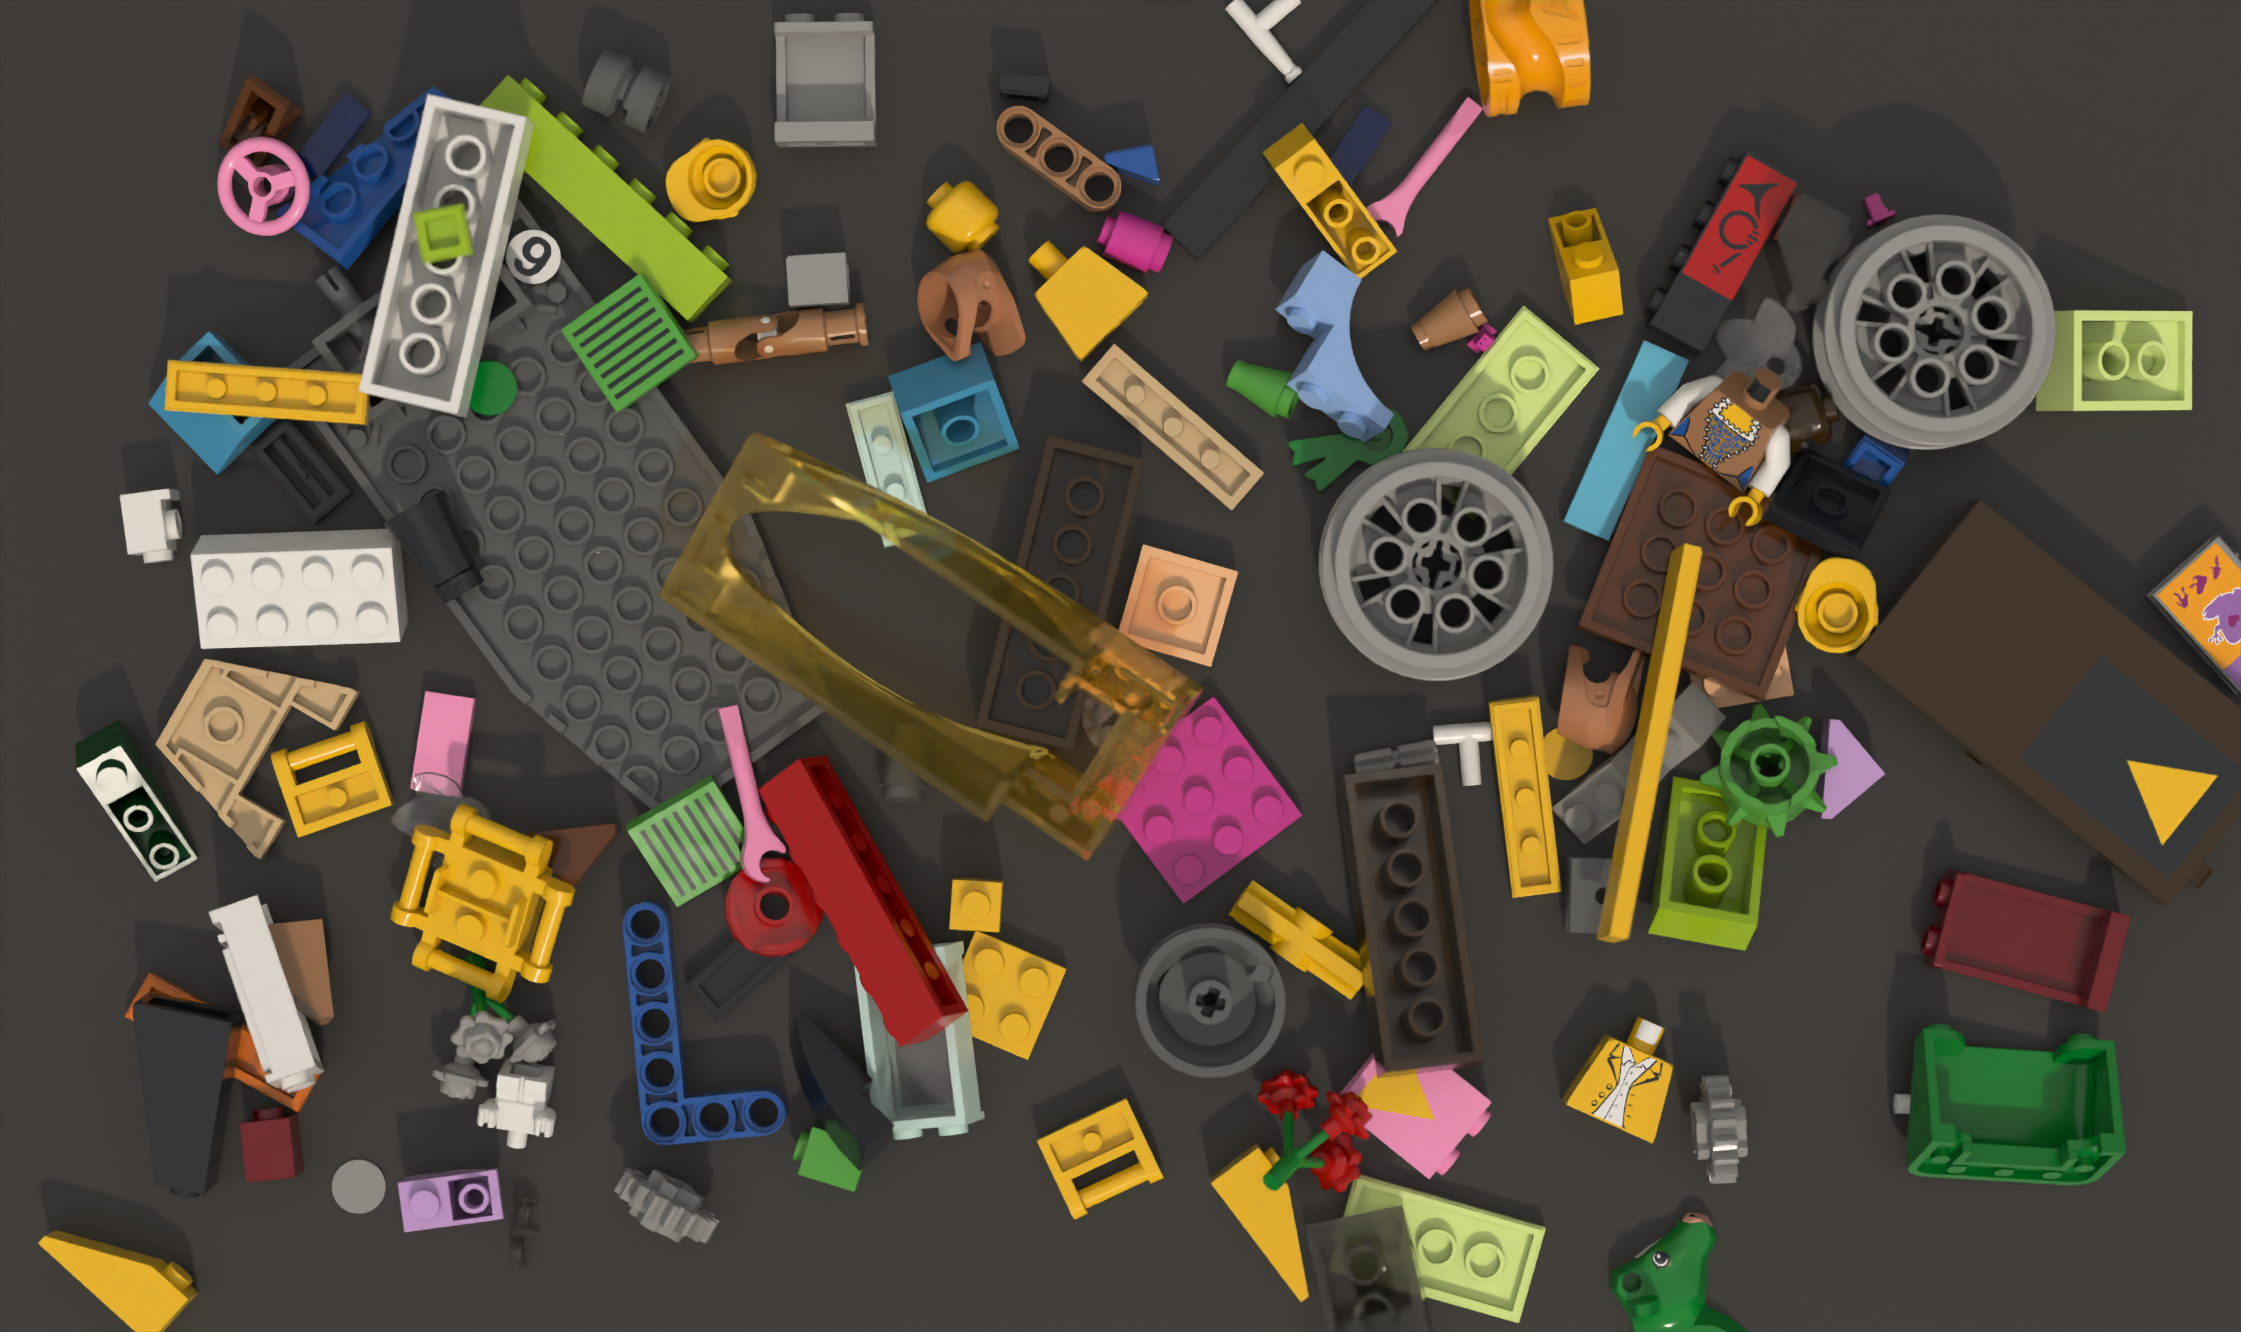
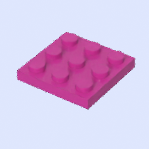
M1214 696L1095 784L1183 904L1302 816L1301 812Z

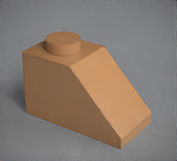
M322 919L268 924L297 1010L316 1025L328 1024L334 1018Z

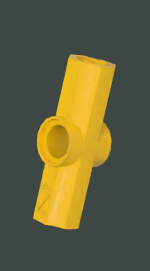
M1253 879L1228 914L1236 922L1270 943L1269 948L1305 973L1309 970L1351 1000L1364 984L1360 953L1332 935L1334 932L1307 912L1299 907L1294 909Z

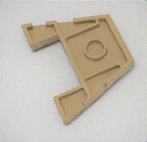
M205 658L155 745L194 789L200 792L218 812V816L225 824L232 828L245 842L248 850L255 857L264 859L286 820L244 796L242 793L292 706L336 731L339 730L360 691L351 687Z

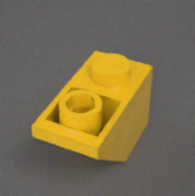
M1597 209L1573 211L1568 214L1548 218L1562 288L1574 324L1577 325L1622 315L1623 306L1619 269Z

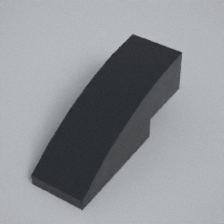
M802 1013L795 1019L789 1040L795 1070L804 1094L820 1124L837 1148L860 1171L887 1148L894 1124L867 1099L873 1079Z

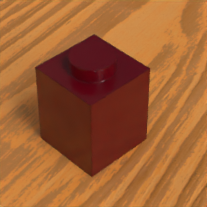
M283 1106L259 1108L253 1110L254 1118H249L239 1123L246 1183L293 1178L304 1172L298 1113L284 1114Z

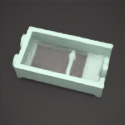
M963 941L932 944L968 1009L962 954L965 953ZM854 965L867 1074L873 1079L869 1090L871 1103L894 1124L893 1139L902 1140L923 1136L922 1129L938 1127L939 1136L969 1132L968 1124L985 1118L984 1111H981L969 1011L929 1040L899 1047L896 1039L887 1032L883 1022L884 1018L872 996L862 987L860 974Z

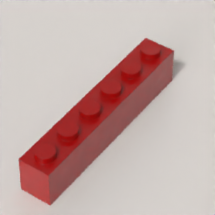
M827 756L799 758L758 789L766 804L765 809L768 817L781 831L789 846V854L792 860L802 869L813 889L812 894L815 902L828 916L836 931V939L839 945L849 954L860 974L862 987L872 996L884 1018L883 1022L887 1032L896 1039L899 1047L925 1042L967 1013L969 1010Z

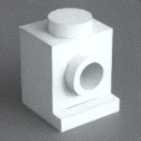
M168 488L120 495L127 553L129 555H143L144 563L174 560L173 551L177 550L176 539L182 538L183 531L180 513L178 509L172 510L171 501L181 500L179 490Z

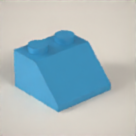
M981 342L971 345V356L953 361L947 355L888 376L899 412L927 483L1020 449Z

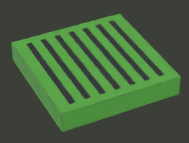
M644 273L638 274L561 329L616 412L623 411L700 356Z
M712 775L707 776L625 824L627 832L676 907L742 870L740 854L744 842V825Z

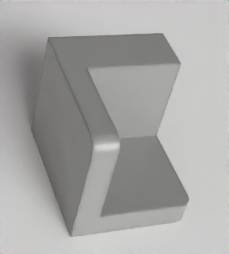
M845 252L794 255L786 258L788 301L791 309L851 306L849 261Z

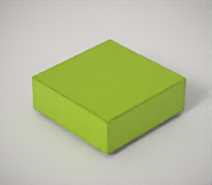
M464 203L413 212L422 263L429 264L475 254Z

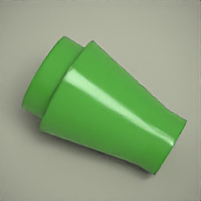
M1238 359L1229 374L1226 386L1236 390L1273 418L1280 415L1288 419L1299 401L1298 393L1286 385L1293 372L1249 364Z

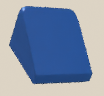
M1146 144L1106 152V155H1104V162L1113 168L1115 172L1160 186L1153 145Z
M1863 431L1841 465L1887 488L1906 464L1910 451L1908 448L1882 442Z

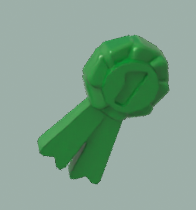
M1388 408L1394 413L1388 426L1365 443L1360 439L1352 438L1342 433L1290 441L1288 447L1295 453L1292 460V465L1295 466L1325 458L1324 461L1308 470L1304 475L1308 479L1315 480L1316 489L1319 492L1324 490L1357 460L1374 465L1383 459L1402 453L1408 439V430L1399 413Z

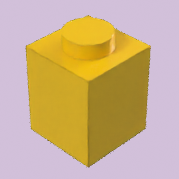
M954 877L952 881L949 929L999 933L1001 930L1004 880Z

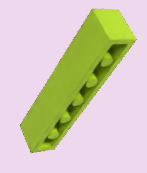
M507 75L480 106L524 116L534 124L524 171L637 275L644 273L657 293L686 320L693 324L732 282L724 273L729 264L709 245L702 251L697 249L687 239L693 231L672 211L665 218L651 206L656 197L636 178L629 184L624 182L614 172L620 164L599 144L592 151L578 139L583 130L563 111L556 117L550 114L541 105L547 97L526 77L518 84Z

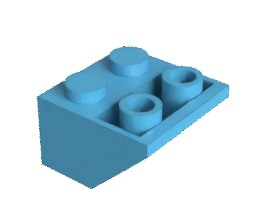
M210 331L178 360L250 366L221 335ZM167 376L148 403L217 475L227 468L276 420L275 418L165 410Z

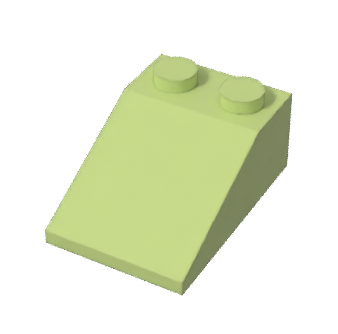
M2054 311L2056 323L2054 353L2048 374L2036 394V411L2192 410V311Z

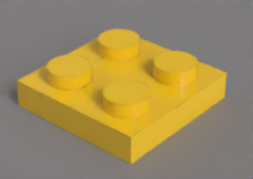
M975 931L963 959L972 1036L1028 1060L1067 968L987 933Z

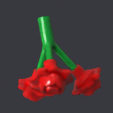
M1288 1069L1272 1076L1270 1080L1262 1081V1091L1257 1095L1258 1101L1267 1105L1271 1114H1279L1280 1120L1283 1121L1284 1155L1263 1176L1265 1186L1272 1191H1277L1298 1168H1310V1171L1318 1177L1323 1190L1334 1188L1336 1192L1346 1191L1349 1183L1360 1177L1359 1163L1362 1160V1154L1353 1147L1349 1135L1355 1134L1364 1140L1369 1138V1133L1364 1126L1373 1118V1115L1368 1112L1367 1104L1353 1091L1343 1093L1342 1095L1335 1091H1328L1326 1097L1327 1101L1331 1104L1329 1106L1330 1117L1319 1125L1321 1131L1300 1148L1294 1146V1121L1298 1118L1299 1111L1314 1107L1315 1100L1313 1098L1318 1096V1088L1309 1084L1305 1075L1297 1074ZM1309 1153H1311L1313 1157H1306V1156H1307Z

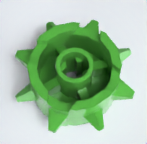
M1762 704L1754 705L1752 719L1744 721L1731 733L1716 729L1713 732V738L1722 749L1719 765L1700 775V781L1702 785L1719 789V794L1722 796L1724 803L1729 807L1725 820L1727 824L1732 826L1743 819L1754 825L1770 828L1775 837H1783L1786 822L1794 820L1806 808L1820 813L1827 809V806L1817 794L1816 787L1819 776L1837 766L1838 762L1837 757L1816 751L1815 741L1808 733L1812 722L1810 717L1805 716L1797 722L1783 716H1775L1773 719L1769 717ZM1768 765L1776 767V777L1761 775L1760 766L1765 770Z

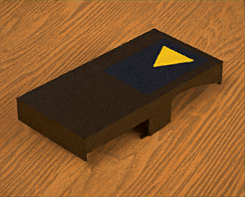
M1980 499L1969 501L1878 615L1879 624L1873 628L1868 639L1856 649L1849 651L1846 657L1854 660L1966 750V756L2027 804L2038 805L2154 903L2168 906L2188 880L2200 889L2213 872L2203 861L2241 815V708Z

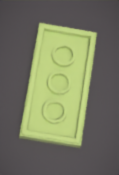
M1523 305L1403 452L1424 448L1462 451L1489 460L1512 475L1600 368ZM1441 484V496L1455 506L1461 488ZM1475 512L1464 514L1472 521L1478 516Z
M1360 1174L1359 1179L1352 1181L1328 1269L1519 1323L1546 1227Z

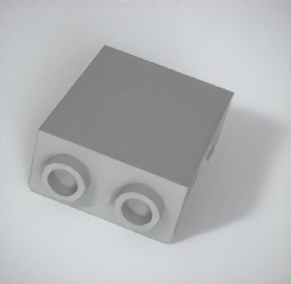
M797 13L785 15V22L774 23L777 103L775 143L778 147L877 146L876 28L873 21H864V14L839 13L834 15L835 22H815V15Z

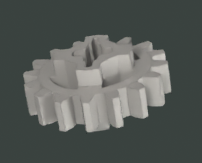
M1702 1076L1699 1102H1691L1690 1104L1693 1153H1696L1697 1160H1706V1173L1709 1175L1710 1183H1736V1177H1738V1157H1747L1748 1155L1745 1106H1741V1099H1732V1086L1729 1084L1728 1076Z
M627 1168L614 1189V1192L619 1194V1198L629 1202V1206L632 1207L629 1213L636 1217L641 1225L675 1242H680L682 1237L686 1235L696 1242L700 1240L703 1243H707L719 1223V1219L714 1217V1213L704 1209L702 1202L705 1198L697 1194L692 1186L658 1169H654L651 1175L647 1176L639 1170L635 1169L634 1171Z

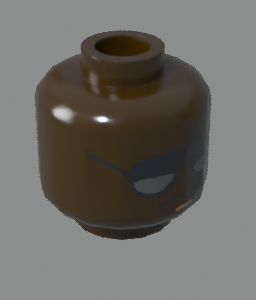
M1812 381L1781 389L1777 392L1774 398L1785 405L1790 412L1785 428L1790 433V453L1802 451L1830 441L1833 434L1832 423L1840 421L1839 411L1833 401L1832 392L1823 395L1819 386Z

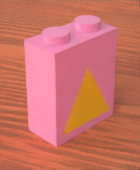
M1374 1051L1339 1093L1342 1095L1343 1093L1353 1091L1367 1104L1368 1112L1373 1115V1118L1364 1127L1428 1179L1436 1171L1441 1176L1444 1175L1460 1155V1152L1455 1147L1467 1133L1474 1137L1491 1117V1113L1486 1110L1492 1103L1490 1099L1453 1069L1377 1079Z

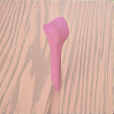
M1469 97L1466 98L1404 180L1386 197L1366 208L1375 222L1389 224L1394 230L1396 238L1403 233L1405 218L1415 197L1483 110L1481 106Z
M733 705L718 710L743 810L744 842L740 854V862L747 876L754 881L767 883L770 879L761 873L759 867L762 855L770 850L780 854L785 853L786 847L774 834L762 809L738 705Z

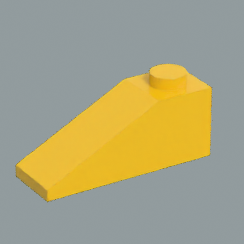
M1255 1143L1210 1177V1181L1299 1301L1302 1302L1309 1297L1289 1187L1286 1181L1277 1191H1272L1263 1183V1176L1281 1157L1273 1147L1264 1152L1260 1145Z
M59 1230L45 1235L38 1242L44 1250L135 1332H163L199 1293L191 1286L193 1279L189 1273L174 1262H170L168 1265L159 1258Z

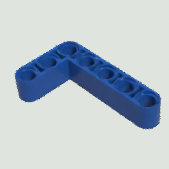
M645 900L633 905L627 910L623 918L622 927L641 1122L644 1134L650 1141L656 1144L673 1145L765 1136L776 1132L788 1116L789 1104L786 1096L774 1087L763 1086L689 1094L673 925L670 911L664 904L655 900ZM641 910H650L658 916L660 929L655 936H644L636 929L635 917ZM654 959L663 966L665 977L660 985L651 986L641 979L640 966L644 960ZM660 1009L667 1014L670 1021L667 1033L655 1035L649 1032L644 1022L648 1010ZM663 1058L673 1065L675 1073L671 1083L659 1084L653 1080L649 1072L653 1059ZM760 1098L772 1100L778 1108L777 1120L768 1124L758 1121L752 1112L754 1101ZM719 1103L726 1108L729 1121L725 1127L713 1128L705 1122L703 1110L707 1104ZM670 1108L675 1111L679 1118V1127L676 1132L664 1133L656 1127L654 1114L657 1109Z

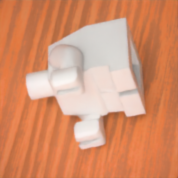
M506 1059L498 1073L496 1098L488 1099L479 1105L477 1124L483 1127L484 1123H488V1128H494L497 1125V1129L508 1130L507 1146L520 1149L526 1147L528 1134L539 1136L540 1132H542L544 1137L547 1138L553 1135L557 1113L554 1109L547 1107L552 1092L555 1067L540 1064L531 1066L527 1062L522 1061L511 1064L508 1061L509 1059Z

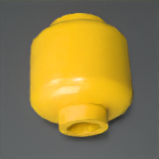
M971 181L960 182L955 187L945 182L926 202L932 208L926 220L927 228L955 254L964 253L967 250L976 248L980 250L1000 228L995 222L999 215L998 207Z

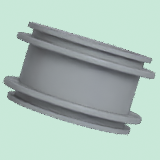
M1942 214L1924 215L1900 221L1879 231L1854 247L1837 264L1826 280L1815 307L1812 325V347L1815 365L1826 392H1832L1833 401L1841 413L1856 427L1882 442L1917 450L1944 449L1984 438L2013 421L2030 404L2041 388L2051 365L2056 337L2055 313L2047 284L2027 253L2010 237L1983 222L1956 215ZM1926 256L1928 283L1924 284L1922 279L1917 277L1909 258ZM1945 269H1954L1962 276L1963 288L1958 295H1952L1942 287L1941 275ZM1981 276L1992 289L1975 300L1970 293H1972L1976 282ZM1897 282L1907 283L1914 290L1915 300L1911 308H1901L1893 300L1892 290ZM1862 302L1890 314L1886 318L1885 323L1858 321ZM1982 304L1992 305L1999 314V322L1994 330L1984 329L1977 320V312ZM1933 307L1944 308L1947 311L1945 313L1934 312ZM1955 317L1958 319L1960 327L1954 325L1952 320ZM1935 322L1936 331L1951 339H1941L1933 342L1930 346L1928 345V336L1922 334L1921 331L1915 330V328H1924ZM1884 331H1893L1901 338L1902 350L1897 357H1890L1882 352L1879 340ZM1986 339L2007 341L2005 357L1995 353L1993 349L1986 346ZM1970 352L1978 353L1986 361V373L1980 380L1970 377L1965 371V358ZM1897 365L1901 371L1904 370L1905 372L1888 395L1877 385L1875 380ZM1921 366L1932 368L1938 376V385L1932 393H1926L1917 386L1915 380L1916 372ZM1952 378H1955L1967 404L1955 410H1950L1948 386Z
M1424 448L1395 454L1379 461L1362 472L1345 488L1331 509L1323 528L1319 546L1318 572L1324 600L1331 616L1346 638L1362 654L1374 663L1394 673L1414 679L1443 681L1460 679L1487 670L1507 658L1527 639L1542 616L1548 601L1553 577V551L1548 528L1541 511L1527 490L1512 475L1489 460L1474 454L1449 449ZM1441 484L1461 488L1451 517L1441 515ZM1426 503L1434 512L1433 524L1425 531H1414L1407 523V513L1413 505ZM1382 505L1402 527L1395 536L1369 521ZM1468 512L1477 513L1482 518L1484 524L1481 535L1472 541L1463 540L1457 532L1459 518ZM1506 530L1511 549L1485 553L1482 544ZM1440 540V558L1448 561V566L1446 570L1437 571L1436 577H1433L1432 586L1429 587V569L1421 566V560L1423 557L1432 556L1433 550L1436 549L1437 541ZM1386 541L1396 543L1401 550L1399 564L1390 570L1380 569L1374 561L1375 549L1379 544ZM1450 544H1451L1457 551L1452 552V551L1450 550ZM1460 560L1461 569L1456 577L1454 575L1456 561ZM1484 560H1493L1500 569L1498 582L1490 588L1479 587L1473 578L1475 567ZM1415 575H1418L1420 577L1419 581L1416 579ZM1388 576L1387 578L1391 586L1364 601L1358 581ZM1449 581L1451 583L1449 586L1442 588L1444 582ZM1402 589L1412 590L1418 599L1417 609L1412 615L1407 617L1396 616L1390 606L1393 595ZM1477 593L1500 605L1488 620L1484 618L1471 602V599ZM1449 599H1461L1467 606L1466 619L1458 626L1445 625L1441 619V607ZM1423 612L1432 614V642L1413 640Z

